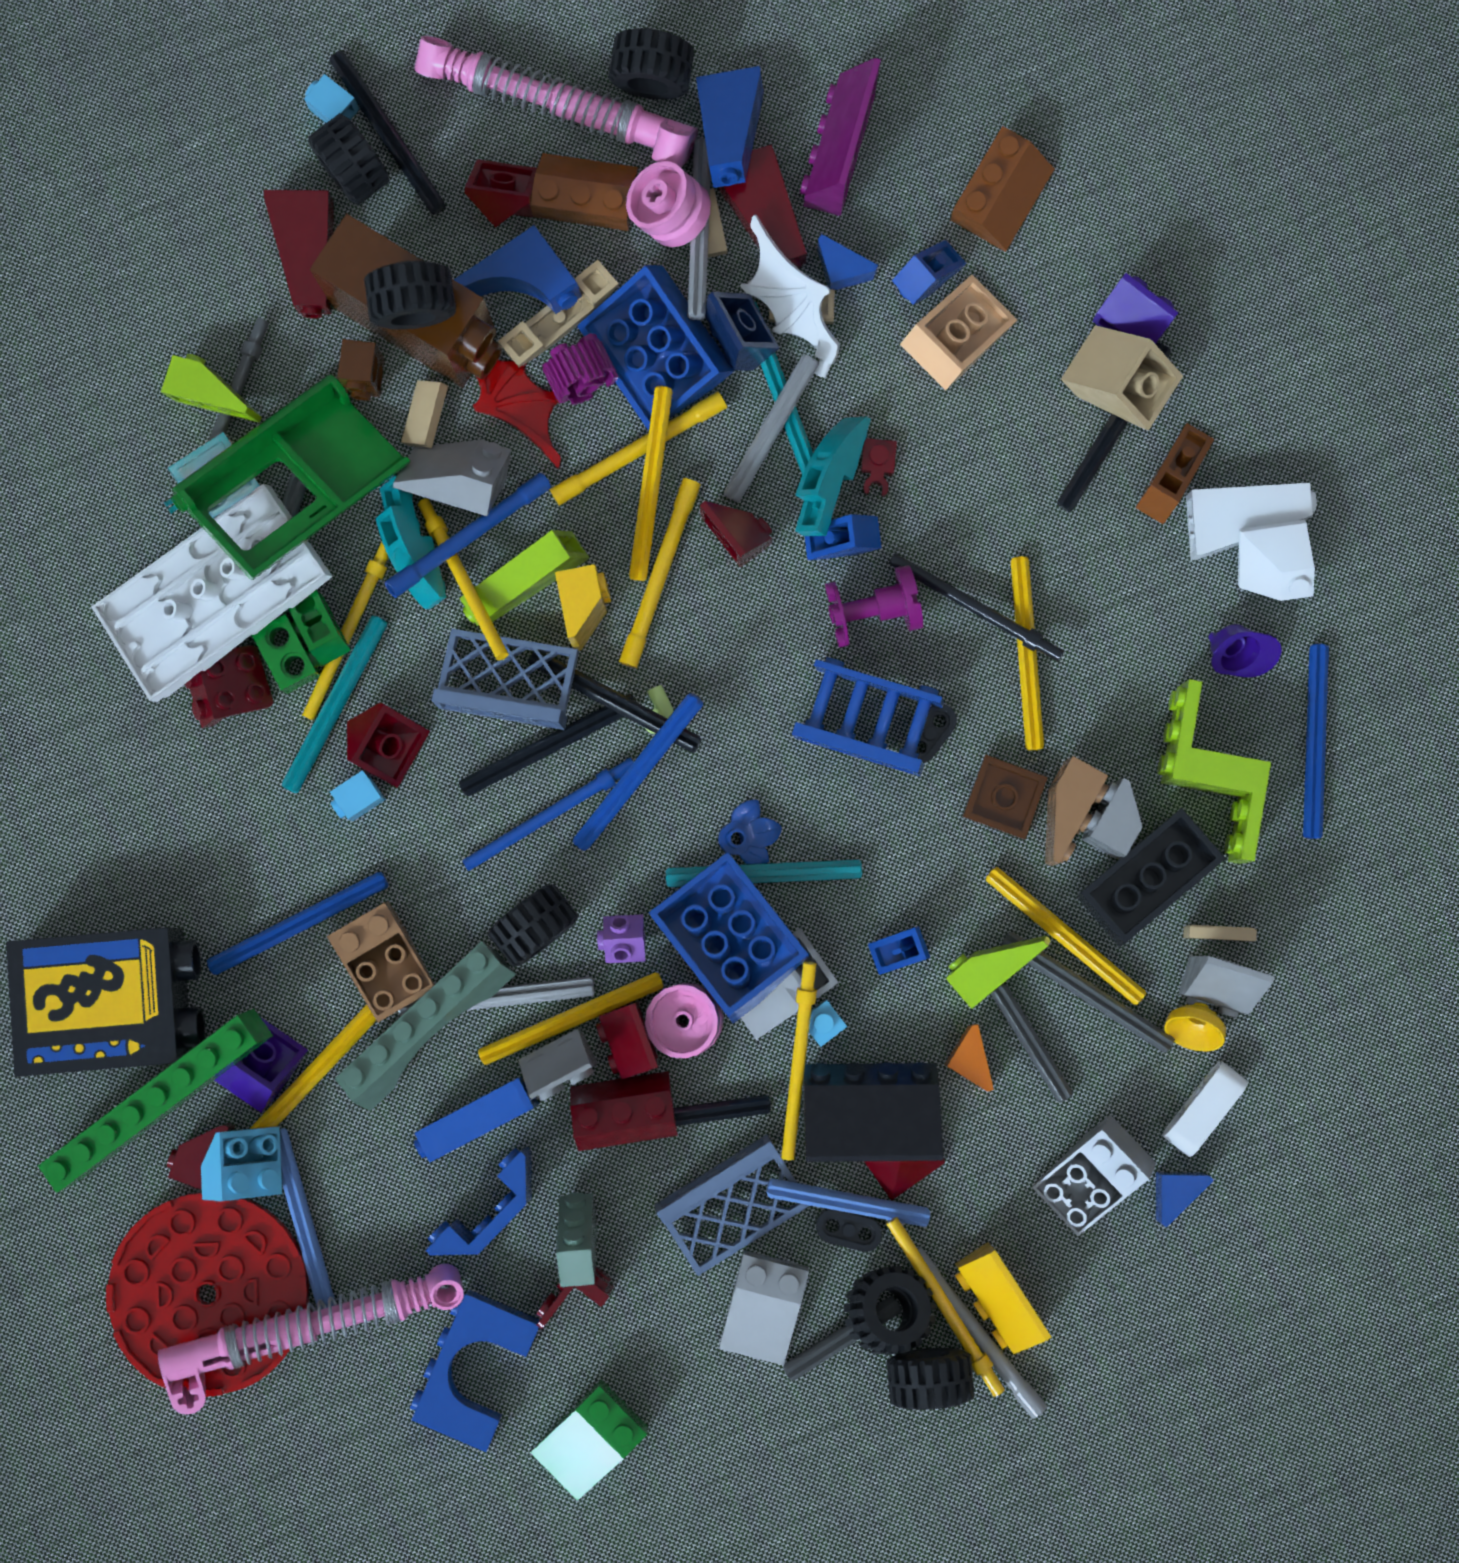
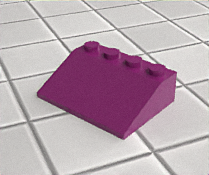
M873 58L840 73L837 85H830L826 103L831 104L828 115L822 114L817 131L818 134H822L819 145L813 144L808 162L813 165L811 176L804 175L800 194L805 195L804 207L841 216L875 99L881 59Z

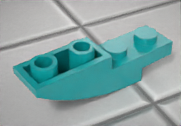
M869 417L843 418L828 432L814 451L795 496L804 500L795 532L803 536L827 535L842 481L854 479L871 421Z
M395 475L379 488L385 511L376 517L375 520L385 550L394 569L398 573L406 566L418 561L435 549L432 536L420 535V523L416 518L413 494L393 488V483L398 476ZM439 566L409 589L412 596L425 610L433 608L446 598V586Z

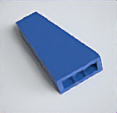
M760 66L696 77L713 188L746 182L764 96Z
M521 1076L415 1132L417 1137L413 1141L420 1157L422 1159L427 1157L430 1163L539 1105L536 1097L530 1099L524 1078Z

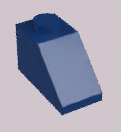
M944 240L915 254L894 277L892 282L897 286L899 293L914 305L929 297L967 263L947 240Z
M850 514L831 520L826 536H805L807 560L854 556L881 549L878 516Z

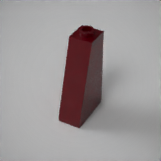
M771 144L752 150L746 182L717 188L758 248V239L750 226L754 215L759 217L766 231L782 253L798 269H801L802 264H806L807 253L773 146Z
M264 190L263 197L293 306L305 318L318 319L322 317V314H331L332 305L310 271L311 266L333 235L334 200L329 190Z

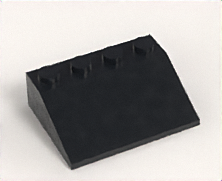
M937 1063L805 1064L803 1107L806 1162L943 1160L940 1087Z

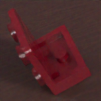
M254 645L232 649L209 669L200 671L184 684L187 689H190L193 699V715L199 720L201 728L212 727L226 717L267 709L273 705L272 694L257 647Z
M595 1267L594 1285L560 1287L559 1282L557 1287L561 1291L557 1296L551 1292L536 1313L540 1317L536 1326L542 1329L574 1287L602 1307L614 1288L609 1283L612 1278L600 1268Z

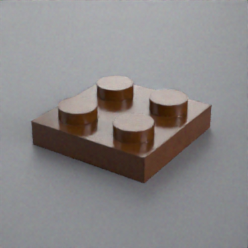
M984 755L962 817L1025 840L1048 777Z

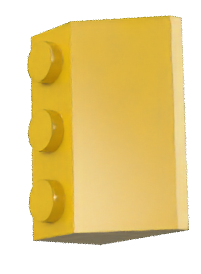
M595 564L555 572L567 636L573 649H578V651L582 650L607 613L605 603L611 602L604 572L598 573Z
M989 1242L955 1263L960 1272L954 1276L965 1292L971 1289L977 1297L978 1301L974 1302L973 1305L984 1321L990 1318L997 1328L991 1333L1002 1350L1008 1346L1012 1353L1016 1354L1052 1338L1002 1259Z

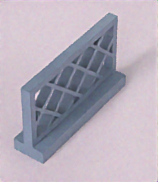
M451 628L438 689L434 688L431 700L439 709L565 730L568 718L566 710L579 655L578 649L500 636L509 655L504 660L497 661L492 665L484 653L490 648L484 634ZM458 638L471 640L477 648L462 659L455 652ZM477 641H478V642H484L485 644H483L482 646H479V644L477 643ZM508 647H514L516 649L511 652ZM525 650L535 651L539 660L523 670L515 657ZM540 652H544V653H548V654L545 655L544 657H542V655L540 654ZM481 654L489 667L473 678L465 665ZM557 655L568 656L567 668L555 675L547 662ZM454 657H455V659L457 660V663H455V664L453 665V660H454ZM513 660L520 673L504 683L496 670ZM544 665L552 678L538 688H535L528 675ZM462 668L469 681L459 688L449 687L450 675ZM493 673L501 686L491 693L482 692L477 683ZM525 678L533 691L521 699L514 698L508 688ZM564 678V683L562 686L559 681ZM556 683L561 690L559 705L545 703L540 693ZM472 686H474V688L476 689V691L468 690V689L471 688ZM505 691L508 696H502L500 694ZM537 696L540 702L532 701V699Z
M768 1134L655 1204L657 1215L669 1230L697 1276L810 1206L796 1203L790 1208L777 1206L778 1199H773L772 1204L754 1201L757 1185L763 1184L768 1186L769 1180L759 1178L762 1166L775 1159L780 1167L778 1179L783 1180L785 1175L789 1182L797 1183L787 1165L781 1159ZM756 1170L754 1177L748 1176ZM740 1180L753 1182L749 1199L731 1196L733 1185ZM725 1189H727L726 1195L720 1193V1192L724 1191ZM711 1198L725 1200L721 1217L703 1214L705 1202ZM730 1201L747 1205L744 1222L726 1219ZM699 1206L698 1212L692 1211ZM752 1206L770 1210L766 1223L761 1226L749 1224ZM775 1211L782 1212L774 1217ZM682 1216L696 1218L692 1235L678 1232L673 1222ZM701 1219L719 1223L715 1240L697 1236ZM724 1224L742 1228L739 1240L734 1243L720 1241ZM747 1229L753 1230L746 1235ZM684 1240L691 1241L689 1248L684 1242ZM696 1242L714 1246L711 1257L701 1264H698L693 1256ZM718 1247L725 1248L717 1253Z

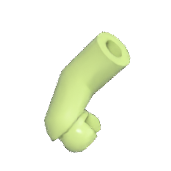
M659 685L650 689L647 693L654 705L653 711L668 719L674 710L663 686ZM646 729L649 733H651V734H656V733H654V732H652V731Z

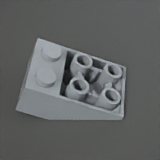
M799 928L792 934L809 954L805 961L817 963L814 989L817 990V999L839 982L801 928ZM803 963L760 1004L741 1017L756 1040L798 1012L799 1003H796L795 1000L797 988L801 986Z
M580 1028L518 1060L530 1099L539 1096L541 1101L563 1090V1082L569 1080L571 1085H574L594 1073L592 1067L598 1063Z
M1108 1115L1081 1138L1032 1188L1070 1229L1079 1236L1148 1181L1156 1166V1162L1111 1115Z

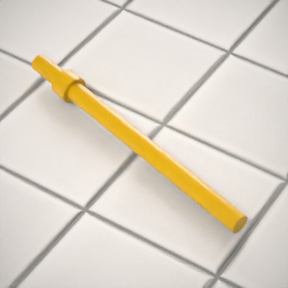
M428 498L420 500L418 507L426 521L425 528L429 536H432L439 546L449 539L447 535L448 528L443 518L435 512ZM456 553L446 562L496 660H504L509 654Z
M381 542L373 561L369 560L364 572L367 574L341 628L348 645L378 580L383 579L387 570L385 565L389 556L383 542ZM344 655L324 665L302 716L314 721Z
M809 961L803 962L801 986L797 988L795 1000L799 1004L781 1159L789 1161L794 1160L811 1009L812 1005L816 1004L817 990L814 989L817 963Z
M892 1218L886 1225L918 1276H921L926 1281L924 1286L931 1288L933 1295H931L932 1299L936 1302L937 1307L962 1347L971 1354L973 1371L977 1376L980 1375L994 1397L1000 1395L1005 1389L992 1369V1361L987 1353L981 1352L899 1218Z

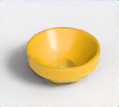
M1195 1002L1194 1005H1185L1169 1013L1164 1025L1165 1033L1174 1037L1176 1044L1190 1050L1214 1051L1223 1046L1226 1038V1027L1216 1012L1203 1003Z

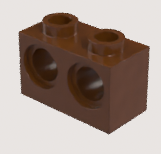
M342 339L337 378L346 392L351 394V397L354 399L369 401L371 397L380 398L385 359L376 343Z

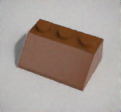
M1002 126L953 208L950 221L1006 252L1055 168L1032 142Z
M543 153L535 172L530 202L533 217L629 231L630 219L626 209V201L630 186L638 175V167Z

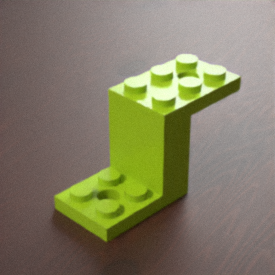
M1189 679L1179 685L1176 691L1172 690L1168 709L1173 710L1171 723H1166L1163 733V742L1167 743L1166 755L1160 756L1157 773L1162 775V784L1238 797V802L1234 801L1231 807L1230 821H1234L1232 834L1227 835L1225 853L1229 854L1228 862L1244 864L1254 862L1271 762L1192 748L1202 681Z

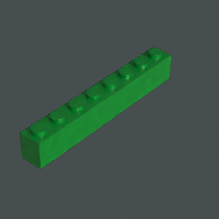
M254 1008L235 1016L39 1164L38 1168L56 1194L75 1185L273 1037L272 1033Z

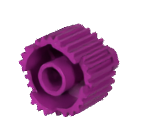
M593 333L582 337L576 345L573 344L571 347H568L567 343L556 346L549 352L552 358L542 366L543 373L559 404L569 400L574 406L579 403L582 404L584 401H589L593 398L592 393L600 386H603L604 383H606L607 387H610L618 380V375L602 342Z

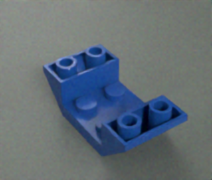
M527 1146L522 1151L515 1148L499 1164L503 1170L497 1177L511 1190L494 1208L499 1214L494 1219L487 1215L472 1232L458 1219L451 1224L444 1221L427 1238L432 1243L425 1250L429 1255H478L532 1199L531 1150Z

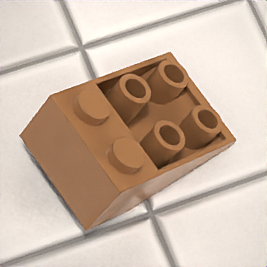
M1074 756L1063 762L1048 789L1045 863L1049 866L1068 861L1076 847L1072 840L1076 834L1084 832L1093 816L1088 813L1091 806H1094L1096 802H1101L1109 787L1104 784L1108 775Z
M389 901L384 902L327 936L377 1022L382 1021L421 998L434 986L409 934Z

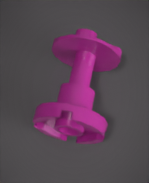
M909 565L895 568V585L873 589L874 596L846 603L841 602L835 581L825 583L828 602L834 603L828 605L830 620L836 627L839 626V628L835 629L839 648L849 646L846 623L878 616L881 622L904 616L909 632L923 628L921 603H918L916 595L918 590Z

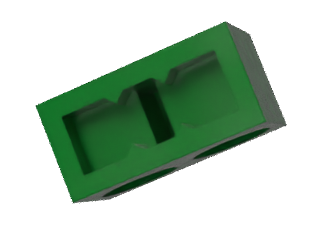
M318 589L293 609L288 608L309 651L322 666L351 651L327 601Z
M286 614L273 620L257 634L252 635L280 690L288 694L320 676L321 673L317 667L321 666V664L307 649L295 621ZM280 631H288V642L283 646H276L274 642L276 634ZM296 659H302L304 662L303 671L298 675H291L289 670L290 664Z

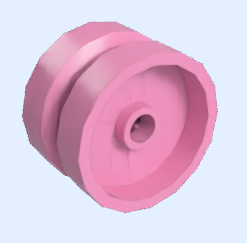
M669 161L653 163L642 170L632 182L626 201L629 219L658 243L671 248L683 246L695 239L705 227L711 208L708 191L680 166Z
M682 983L663 989L652 999L646 1011L645 1027L650 1041L659 1051L669 1057L685 1059L705 1052L716 1043L723 1029L724 1015L721 1007L706 988L699 984ZM686 1015L688 1017L689 1024L687 1027L684 1023H679L680 1016Z

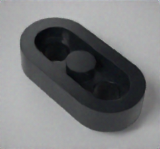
M945 704L943 708L937 706L930 707L920 742L924 743L926 747L925 752L918 756V759L922 760L923 763L929 762L955 729L957 717L951 707ZM942 716L945 719V725L943 727H936L933 723L934 717Z
M826 1209L819 1214L816 1220V1230L819 1237L831 1244L869 1252L877 1248L882 1239V1230L879 1224L867 1216ZM835 1219L838 1221L839 1226L835 1231H830L826 1228L828 1220ZM866 1227L871 1230V1235L868 1239H861L858 1233L861 1228Z

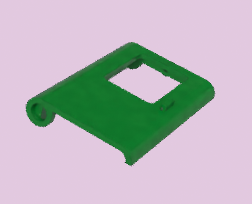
M328 374L172 488L174 495L170 498L182 514L187 511L249 579L254 580L407 466L410 460L407 457H403L350 403L349 396L341 383L332 374ZM283 462L310 490L316 499L251 549L242 550L209 515V511L273 463Z

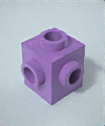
M643 914L603 916V930H597L598 950H604L606 963L646 961Z

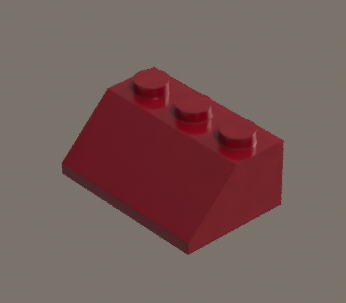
M669 1071L570 1087L572 1127L578 1151L678 1136Z

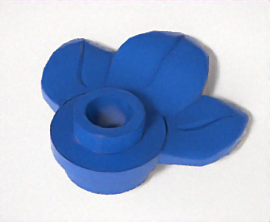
M749 800L738 805L733 810L730 823L724 825L719 832L718 842L725 853L738 855L745 864L768 863L769 855L765 847L772 845L779 838L782 827L772 819L760 818L759 801ZM735 832L740 835V842L737 845L731 841V836Z

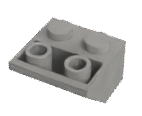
M1125 778L1111 782L1108 785V790L1100 802L1101 805L1098 811L1095 810L1094 813H1090L1093 816L1084 830L1085 833L1081 839L1114 859L1125 857L1143 827L1130 781Z

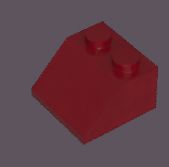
M638 1002L599 1016L601 1023L596 1024V1028L601 1042L605 1043L608 1041L612 1054L608 1055L607 1058L613 1074L619 1073L621 1079H625L659 1067L660 1061L654 1045L648 1037L645 1020Z

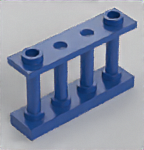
M826 657L825 662L816 659L814 666L817 671L823 672L824 676L810 719L806 720L805 724L795 722L792 732L794 738L921 777L925 764L922 760L918 759L919 754L916 751L931 705L943 708L944 700L943 697L938 696L939 691L924 685H920L918 690L844 668V662L834 658ZM839 677L856 683L841 729H837L836 734L824 731L825 725L822 722L836 678ZM870 686L887 693L873 737L868 739L867 743L855 740L856 735L853 732L867 688ZM899 696L917 700L918 704L904 748H900L899 753L886 749L887 744L885 740Z

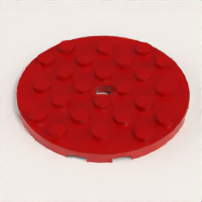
M202 1192L177 1197L161 1204L144 1215L125 1235L117 1248L111 1263L112 1268L109 1282L106 1284L107 1313L109 1312L114 1330L113 1335L119 1348L128 1361L141 1374L163 1388L166 1387L159 1367L158 1350L217 1334L220 1328L232 1326V1324L242 1327L244 1321L253 1324L254 1318L263 1321L265 1315H269L271 1318H274L276 1312L285 1315L287 1309L295 1312L297 1306L306 1309L309 1303V1281L302 1253L287 1227L269 1210L247 1198L229 1201L202 1200ZM208 1284L215 1287V1301L208 1303L200 1298L199 1291L202 1285ZM290 1349L283 1350L282 1356L279 1352L272 1353V1359L268 1355L262 1356L261 1362L257 1358L251 1359L250 1365L245 1361L244 1367L241 1366L237 1369L230 1370L223 1367L205 1372L206 1397L234 1392L258 1382L283 1361L290 1352ZM189 1377L183 1379V1386H186L187 1390H189Z

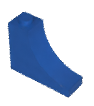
M535 225L454 279L480 297L502 291L520 292L533 296L545 303L555 314L571 308L582 297L577 282Z

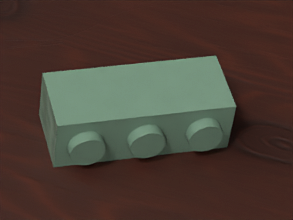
M575 1192L566 1196H560L556 1255L560 1287L595 1284L597 1225L593 1193L583 1194Z

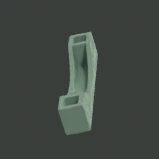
M481 941L346 1067L335 1080L353 1103L371 1111L396 1087L408 1063L434 1034L464 1011L493 997L516 975L515 972L497 951Z

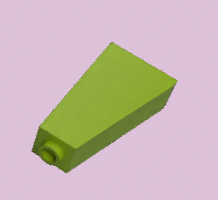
M551 530L475 586V589L490 619L494 622L555 582V572L576 568L590 557L572 531ZM463 595L459 599L464 605L462 609L465 616L470 622L476 623L479 626Z

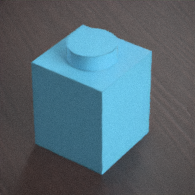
M325 74L319 81H313L306 91L304 100L309 110L325 123L339 113L351 120L359 110L355 98Z
M364 770L330 791L334 798L330 802L333 809L341 819L346 816L350 821H355L386 800L369 773Z
M826 999L811 1010L809 1033L820 1047L847 1027Z

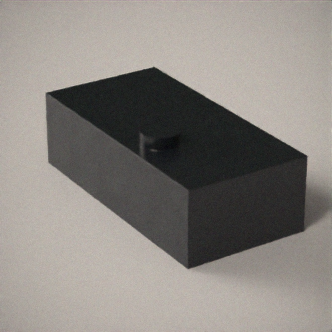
M1181 808L1076 897L1113 941L1121 947L1226 858Z

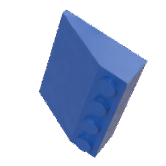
M645 265L577 325L583 336L593 333L602 342L618 375V380L615 381L648 431L656 386L670 387L673 391L669 414L670 419L713 390L735 371L728 364L725 355L700 320L688 318V302L663 265Z
M728 852L649 912V915L733 1024L760 1004L809 957L806 950Z

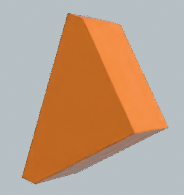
M968 1025L944 1065L987 1092L992 1091L994 1088L979 1025Z

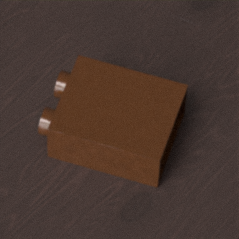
M346 213L310 268L312 275L332 307L461 388L464 387L472 374L481 380L485 379L496 365L502 352V346L494 341L497 332L484 298L453 279L456 313L449 319L432 326L415 329H387L370 323L364 284L366 275L389 264L423 260Z

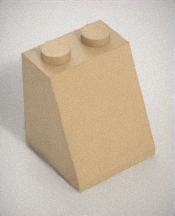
M1095 325L1061 380L1078 398L1136 426L1149 430L1183 375L1151 339Z

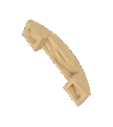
M598 259L574 278L582 294V297L577 300L574 306L557 314L546 306L526 323L520 322L498 340V343L518 367L536 358L571 332L619 286V283Z

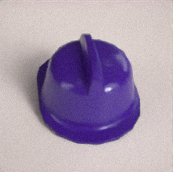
M1239 624L1228 625L1219 632H1211L1208 635L1211 642V665L1215 672L1239 677L1263 675L1276 665L1282 653L1281 644L1276 637L1253 632Z

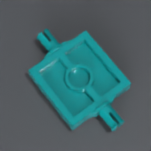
M222 432L167 469L178 484L232 444L224 432ZM255 477L209 511V515L214 519L253 493L260 486ZM171 498L163 502L166 508L173 504ZM175 505L168 509L171 514L178 510Z

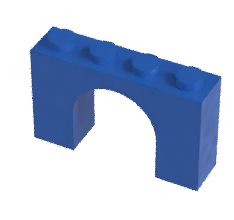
M468 1290L462 1302L457 1307L451 1309L450 1314L455 1316L451 1328L444 1327L437 1346L442 1347L437 1360L431 1358L423 1376L429 1379L424 1391L417 1390L410 1409L415 1410L412 1421L487 1452L503 1414L475 1403L459 1392L452 1376L454 1357L464 1346L479 1341L491 1342L527 1357L539 1329L536 1326L539 1319L472 1290Z

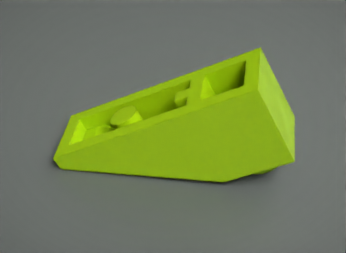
M187 354L186 358L172 356L161 393L179 403L260 423L262 416L215 371L207 367L205 359L192 354Z
M1046 935L975 951L969 957L961 954L948 966L952 971L949 972L945 979L972 1009L1047 948L1051 940Z

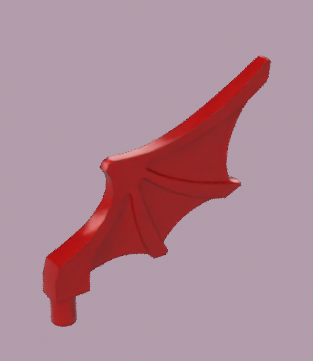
M498 360L485 379L481 380L475 376L478 380L481 394L479 400L473 404L474 410L493 416L519 430L559 469L561 456L555 451L551 443L548 429L550 414L555 405L559 403L554 392L544 390L530 380L524 369L527 363L518 367L514 361Z

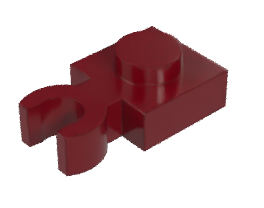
M865 439L861 473H870V477L864 483V496L869 495L872 484H878L882 488L881 497H886L889 487L884 475L893 476L897 441Z

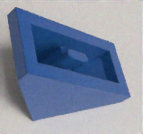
M820 235L817 250L829 289L839 290L874 280L878 269L877 264L825 235Z
M919 926L868 944L879 975L931 958Z
M1156 1172V1220L1167 1228L1214 1180L1205 1173Z

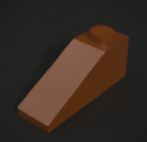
M1186 423L1135 508L1164 524L1180 502L1214 439Z

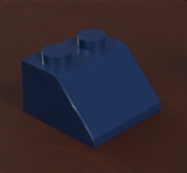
M712 291L708 295L705 318L710 325L711 334L719 341L725 352L726 361L734 370L753 371L780 348L750 294Z

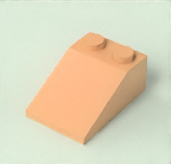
M971 275L923 317L900 345L947 390L1016 323L1017 319Z

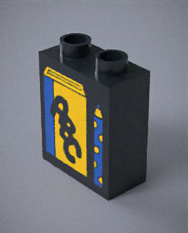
M166 927L6 941L14 1077L170 1064L176 1062L192 1050V1047H196L205 1040L206 1030L203 1010L200 1006L189 1007L187 988L188 980H198L200 977V950L196 940L184 941L183 928Z

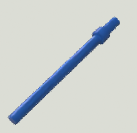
M630 757L610 770L605 768L595 775L596 778L469 855L462 860L468 871L472 870L604 789L606 792L616 785L615 782L622 778L633 764V760Z

